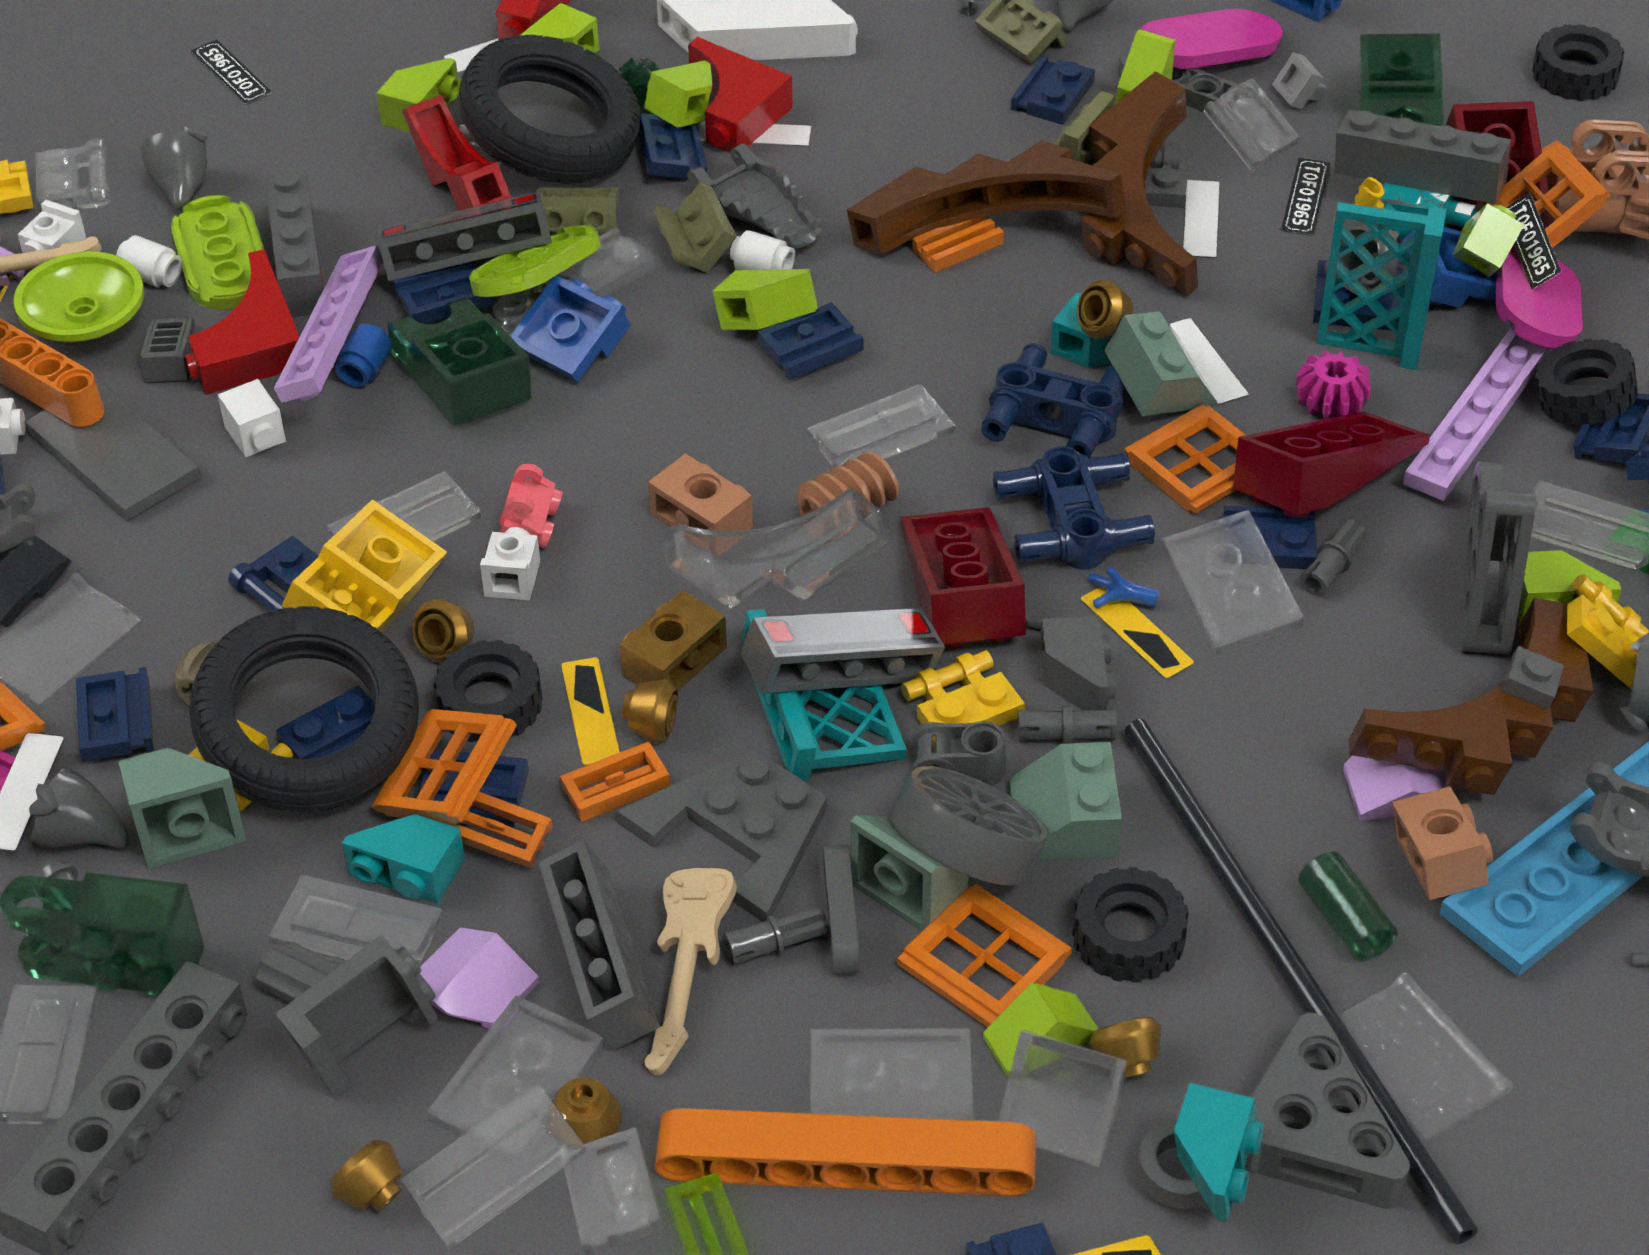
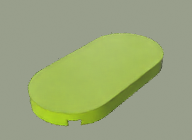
M222 195L205 196L187 203L182 207L183 213L178 217L175 214L173 217L171 230L178 256L182 259V271L192 299L206 308L232 310L241 302L249 286L251 271L248 253L264 249L250 207L240 200V204L231 202L230 197Z
M589 225L563 227L558 230L556 235L551 236L552 242L501 254L478 267L470 274L469 279L472 293L480 297H494L538 286L600 249L602 244L598 231Z

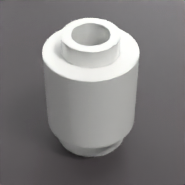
M746 230L741 237L737 236L733 241L730 259L734 261L736 270L792 269L795 250L787 246V243L783 240Z
M134 235L127 241L122 242L117 250L116 256L127 260L136 267L144 283L160 288L161 285L171 287L180 276L182 259L180 256L175 255L174 250Z

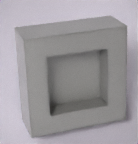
M1294 52L1272 83L1288 104L1298 109H1302L1308 100L1318 101L1327 88L1324 84L1320 83L1323 76L1304 55Z

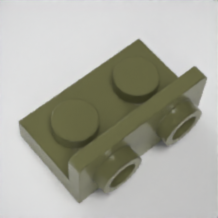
M994 0L975 20L980 31L1030 64L1036 60L1051 42L1060 48H1063L1068 43L1061 30L1064 27L1061 20L1050 11L1043 13L1038 10L1032 0Z
M1100 91L1090 104H1085L1082 107L1079 117H1076L1064 128L1062 134L1053 144L1071 149L1073 160L1087 164L1094 156L1091 151L1089 125L1114 105L1115 95Z
M702 182L696 186L690 195L684 198L676 212L660 204L653 211L660 224L659 230L667 239L672 250L671 256L678 264L685 268H691L692 266L708 273L737 238L713 188Z
M538 187L536 192H540L550 236L556 235L558 230L563 227L589 225L596 228L600 238L616 237L617 209L620 203L619 187Z

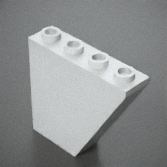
M657 0L658 26L687 52L688 44L696 37H700L753 60L850 56L856 53V35L858 33L856 21L832 0Z

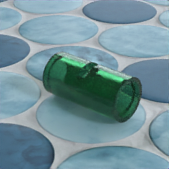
M1332 851L1321 854L1303 868L1298 878L1299 884L1356 961L1363 962L1373 959L1384 953L1394 943L1398 934L1396 927L1339 852Z

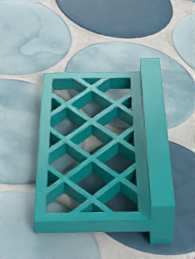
M1338 202L1316 344L1400 357V368L1417 370L1447 209L1429 206L1428 215L1425 216ZM1344 220L1362 221L1370 230L1354 237L1344 226ZM1395 227L1414 229L1415 235L1399 244L1388 231ZM1378 237L1389 250L1374 258L1363 245ZM1353 251L1364 264L1349 271L1339 258ZM1398 258L1408 271L1393 278L1382 265ZM1372 271L1383 284L1368 291L1358 278ZM1348 285L1359 297L1344 304L1333 292ZM1392 292L1402 304L1387 311L1377 299ZM1367 305L1378 317L1363 324L1354 315L1353 311ZM1340 318H1343L1353 328V330L1347 333L1327 331L1328 325ZM1386 325L1396 335V341L1377 339L1372 331Z
M765 609L746 611L740 642L741 648L753 617H767ZM753 678L785 769L803 781L810 780L812 769L902 760L905 758L907 749L881 685L841 687L846 691L838 699L821 689L761 693ZM854 695L873 704L874 708L869 714L848 704ZM809 699L830 709L824 718L805 710L804 705ZM838 714L859 724V727L853 734L832 724ZM869 729L885 737L888 744L874 745L862 739V737ZM824 734L843 744V747L837 750L821 751L817 740Z

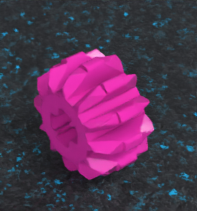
M1323 350L1320 357L1309 355L1306 363L1301 365L1300 371L1297 373L1298 404L1307 406L1308 415L1320 413L1324 419H1327L1329 416L1339 417L1358 413L1366 405L1370 397L1369 367L1359 364L1358 356L1345 357L1342 350L1337 355H1331L1326 350Z

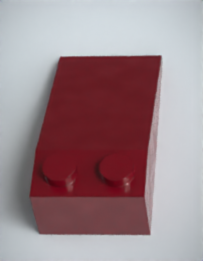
M1534 101L1453 104L1445 126L1479 134L1489 133L1496 137L1511 139L1506 183L1542 154ZM1546 176L1535 184L1544 195L1549 191ZM1528 190L1526 193H1524V194H1523L1520 198H1518L1516 201H1518V200L1521 199L1522 197H1524V196H1526L1527 194H1529L1530 191ZM1531 194L1534 203H1535L1536 201H1538V200ZM1460 197L1461 202L1477 205L1478 211L1488 203ZM1547 210L1539 215L1545 229L1554 222L1553 217Z
M1363 411L1238 437L1233 489L1250 495V499L1253 502L1280 507L1285 515L1307 517L1311 511L1331 507L1429 444L1430 435Z
M990 507L901 517V527L920 606L945 647H960L966 642L980 640L1005 642L1012 637L1026 635L1025 584Z

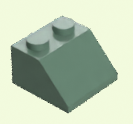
M1158 311L1123 316L1104 351L1140 414L1147 416L1192 410L1201 404L1206 407L1208 405L1214 407L1217 402L1179 336L1162 313Z
M1111 742L1060 744L1010 777L1011 797L1035 814L1046 828L1047 836L1038 860L1118 857L1122 816Z
M170 748L118 761L148 869L246 842L229 770Z
M856 815L850 821V863L853 886L919 930L923 931L968 888V875L943 865L913 846L898 832L891 817Z

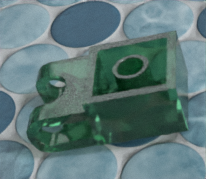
M1440 33L1360 34L1358 62L1359 111H1369L1376 115L1398 119L1408 118L1414 122L1444 126Z
M467 297L446 303L450 316L441 323H418L409 316L387 322L388 337L392 342L391 353L453 426L470 422L475 418L501 409H507L515 404L532 399L529 356L489 313L483 314Z
M86 872L83 881L30 875L15 878L4 889L0 897V908L8 926L13 930L26 933L17 951L21 967L28 976L37 979L87 984L103 990L125 989L142 991L153 996H159L186 961L196 965L199 964L205 947L188 884L88 872ZM28 898H37L43 903V909L33 907L20 908L17 905ZM46 947L51 949L50 954L43 957H35L38 951Z

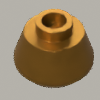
M1105 279L1097 280L1090 284L1081 294L1077 304V319L1080 327L1087 336L1094 339L1112 336L1123 316L1133 314V305L1130 297L1114 282Z
M434 599L424 603L417 610L412 624L413 638L417 648L427 659L436 663H443L448 654L456 652L465 644H470L474 635V623L470 614L463 607L447 600Z
M661 679L638 683L634 691L628 690L622 705V718L628 719L629 729L653 744L667 740L673 729L677 714L678 688L671 680Z
M1146 1016L1105 1026L1093 1032L1090 1046L1108 1071L1119 1070L1121 1079L1152 1071L1149 1060L1159 1058L1161 1024L1152 1016Z
M588 1077L576 1078L564 1084L548 1111V1125L553 1136L562 1144L576 1149H590L606 1143L616 1134L622 1120L621 1106L617 1098L600 1081Z
M374 1139L355 1153L336 1172L330 1181L331 1192L334 1198L360 1211H365L371 1206L377 1212L385 1208L402 1191L397 1181L401 1178L403 1172L392 1145L388 1141Z

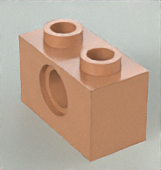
M686 453L648 481L650 514L714 556L720 554L753 528L752 495L742 486L730 482L716 473L709 465L700 463Z
M1450 786L1392 802L1397 842L1429 900L1489 885L1487 863L1493 862V852L1489 839L1485 832L1477 833L1470 806L1467 803L1460 804Z

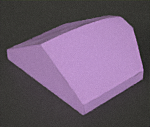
M1351 756L1343 768L1359 821L1394 818L1393 801L1446 787L1445 772L1377 761L1358 756Z
M461 927L420 967L422 970L420 974L436 995V998L429 1002L432 1006L448 1016L480 1022L483 1027L488 1029H495L540 982L539 976L497 933Z

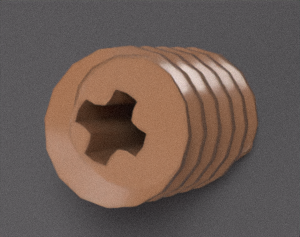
M872 451L863 452L857 459H849L842 466H835L828 473H822L815 477L813 481H806L799 486L797 505L801 518L811 534L816 538H823L827 535V527L832 531H836L842 527V520L850 524L856 520L857 514L861 516L869 514L871 506L879 509L885 505L886 499L888 501L897 499L899 494L898 480L891 467L880 455Z

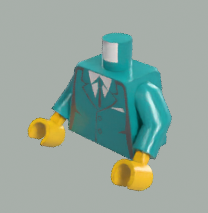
M1372 177L1364 180L1358 188L1359 192L1355 196V205L1425 216L1428 215L1429 206L1447 209L1444 227L1446 228L1450 225L1463 228L1466 222L1478 211L1477 205L1461 202L1460 197L1385 183L1382 186L1378 180ZM1395 227L1392 230L1399 233L1397 240L1403 241L1413 229Z

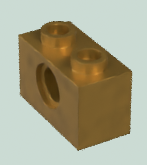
M682 590L668 603L661 604L653 616L639 628L631 630L619 644L622 676L636 685L642 682L669 679L679 691L727 648L725 615Z

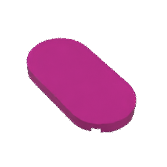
M1225 9L1159 19L1148 22L1141 28V30L1176 40L1173 67L1178 69H1193L1269 56L1277 51L1283 33L1281 26L1274 19L1259 12L1245 9Z
M1513 246L1501 268L1496 271V311L1500 320L1506 323L1507 319L1515 324L1513 331L1519 337L1541 347L1554 349L1562 347L1563 343L1567 345L1569 342L1576 341L1583 329L1581 285L1578 277L1569 267L1558 260L1562 272L1532 290L1517 250Z

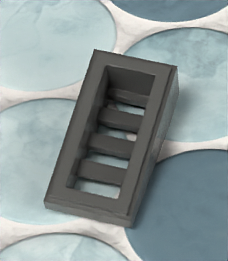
M194 317L151 319L140 358L145 383L188 380L189 373L184 355L191 354L188 336L194 334Z

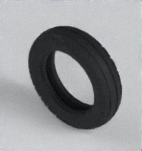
M542 35L510 36L487 45L467 65L459 88L461 116L467 130L476 143L487 154L496 158L498 162L512 170L516 169V172L534 178L535 176L538 180L554 183L593 181L612 173L623 164L631 154L638 139L640 130L639 106L629 83L609 62L588 49L584 50V47L569 41L563 42V39L544 36L543 38ZM524 81L541 82L562 88L583 100L595 112L602 128L594 133L582 136H562L539 130L516 117L504 105L498 95V90L505 85Z
M298 606L297 608L276 609L269 611L267 614L257 615L225 634L207 654L197 672L191 691L189 711L193 737L205 762L229 770L233 788L237 794L252 802L277 810L313 812V810H329L352 803L374 791L388 779L398 767L414 739L419 718V698L415 679L406 659L395 644L379 629L371 626L370 623L361 618L347 615V613L339 610ZM300 658L321 659L341 665L359 677L373 698L375 711L365 732L347 748L320 758H287L262 749L251 741L239 726L234 711L238 697L245 685L260 671L276 663Z

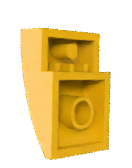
M372 499L323 545L318 558L292 581L282 607L313 606L320 607V609L330 608L347 613V615H354L363 619L383 633L445 558L447 551Z

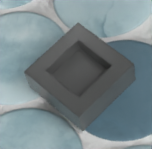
M1518 646L1510 660L1501 691L1548 710L1555 698L1564 665Z

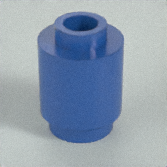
M360 324L354 328L336 358L335 371L344 383L352 387H363L366 383H370L375 379L392 351V342L382 328L370 324Z

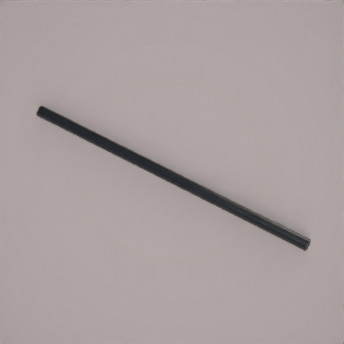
M1144 719L1132 721L1125 728V735L1304 1012L1317 1013L1328 1021L1408 1158L1411 1178L1453 1243L1462 1244L1470 1240L1477 1233V1226Z

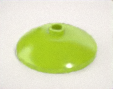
M75 252L50 259L31 270L17 286L14 295V307L21 324L37 336L65 343L86 342L109 335L125 325L137 313L143 302L144 286L141 275L136 267L119 256L104 252Z

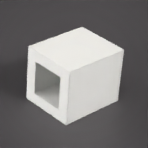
M258 379L218 394L224 427L245 457L286 442L280 409Z

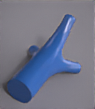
M1109 567L1106 570L1110 578L1091 573L1088 577L1090 582L1107 590L1101 597L1093 600L1095 608L1116 601H1130L1154 608L1156 605L1159 590L1125 580L1114 567Z

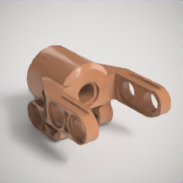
M1594 119L1581 123L1575 128L1571 137L1573 145L1571 154L1611 196L1604 201L1606 204L1573 232L1630 234L1649 240L1648 132L1640 123L1631 121ZM1595 133L1603 134L1601 142L1596 147L1591 149L1583 148V143L1588 136ZM1623 144H1630L1628 149L1623 146ZM1558 175V178H1557L1556 185H1557L1561 180H1563L1559 175ZM1570 189L1555 202V206L1563 215L1581 198Z

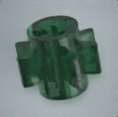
M632 57L619 68V71L629 83L636 96L638 105L641 106L646 100L647 85L651 72L661 70V68L651 59H640L637 62Z

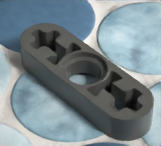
M849 845L823 846L824 882L833 974L857 973L860 971L859 944Z

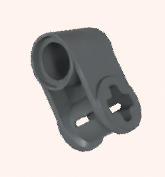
M984 721L948 724L930 722L918 726L913 732L912 743L917 750V760L913 763L912 771L917 767L937 764V767L960 772L991 786L1000 782L1005 775V735L1003 730L996 724ZM933 736L936 737V746L931 745V738Z

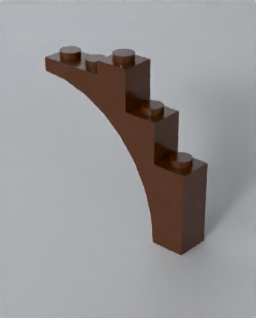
M1155 71L1089 125L1092 155L1098 160L1093 166L1121 174L1127 211L1117 218L1090 212L1081 219L1083 245L1091 256L1101 258L1113 267L1126 257L1133 266L1148 271L1166 287H1173L1185 296H1188L1198 287L1197 258L1177 244L1159 224L1146 199L1145 193L1146 180L1155 156L1167 137L1187 118L1185 88Z
M1044 141L1038 142L1008 162L978 153L945 175L915 166L846 209L854 246L880 255L935 228L994 214L1027 210H1068L1090 212L1117 218L1127 211L1120 173L1075 161L1072 159L1071 149Z
M1534 598L1517 627V647L1520 646L1564 665L1555 698L1548 710L1501 691L1504 681L1495 689L1469 702L1439 710L1396 712L1365 708L1348 739L1349 754L1377 761L1445 772L1446 787L1450 786L1451 788L1471 791L1473 793L1495 795L1512 766L1511 754L1535 758L1553 729L1552 718L1575 722L1593 693L1587 651L1567 635V603Z

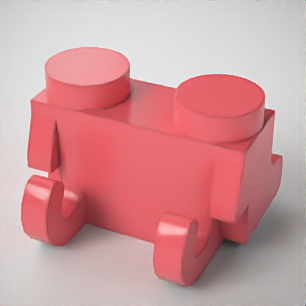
M533 464L518 466L508 488V495L499 524L502 526L500 530L502 533H505L508 528L519 527L526 530L530 535H537L539 547L545 549L554 527V523L546 521L547 515L555 516L563 492L555 489L556 483L545 478L543 471L538 466Z

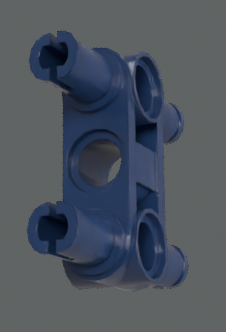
M1036 343L1027 344L1017 362L1007 363L997 370L996 386L989 398L990 410L982 422L981 431L983 436L991 441H1003L1012 423L1017 422L1071 436L1066 447L1073 448L1082 455L1091 458L1098 443L1109 441L1116 434L1117 419L1124 406L1122 395L1126 388L1112 364L1106 368L1099 383L1043 369L1047 362L1046 349Z
M1057 446L1046 451L1042 459H1037L1031 464V467L993 472V489L998 501L1005 498L1036 495L1037 498L1041 499L1051 530L1015 535L1014 547L1019 564L1058 558L1059 561H1063L1073 568L1089 570L1100 565L1103 558L1115 553L1116 549L1154 543L1155 528L1151 515L1111 520V518L1106 517L1095 485L1130 480V463L1125 452L1117 455L1088 458L1073 448Z

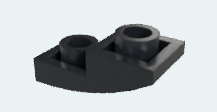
M35 535L0 561V624L7 628L35 593L43 598L72 561Z

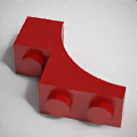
M442 94L402 110L432 186L447 181L458 211L512 198L498 162H490L484 159L471 147L456 125Z

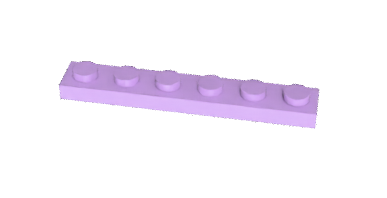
M377 245L340 256L274 387L281 403L298 398L301 401L309 400L322 391L324 383L383 263L382 255Z
M1513 324L1432 434L1429 444L1421 449L1407 468L1403 484L1444 501L1536 373L1537 364L1542 361L1541 358L1549 354L1553 349L1535 345L1519 337L1513 331L1515 326Z

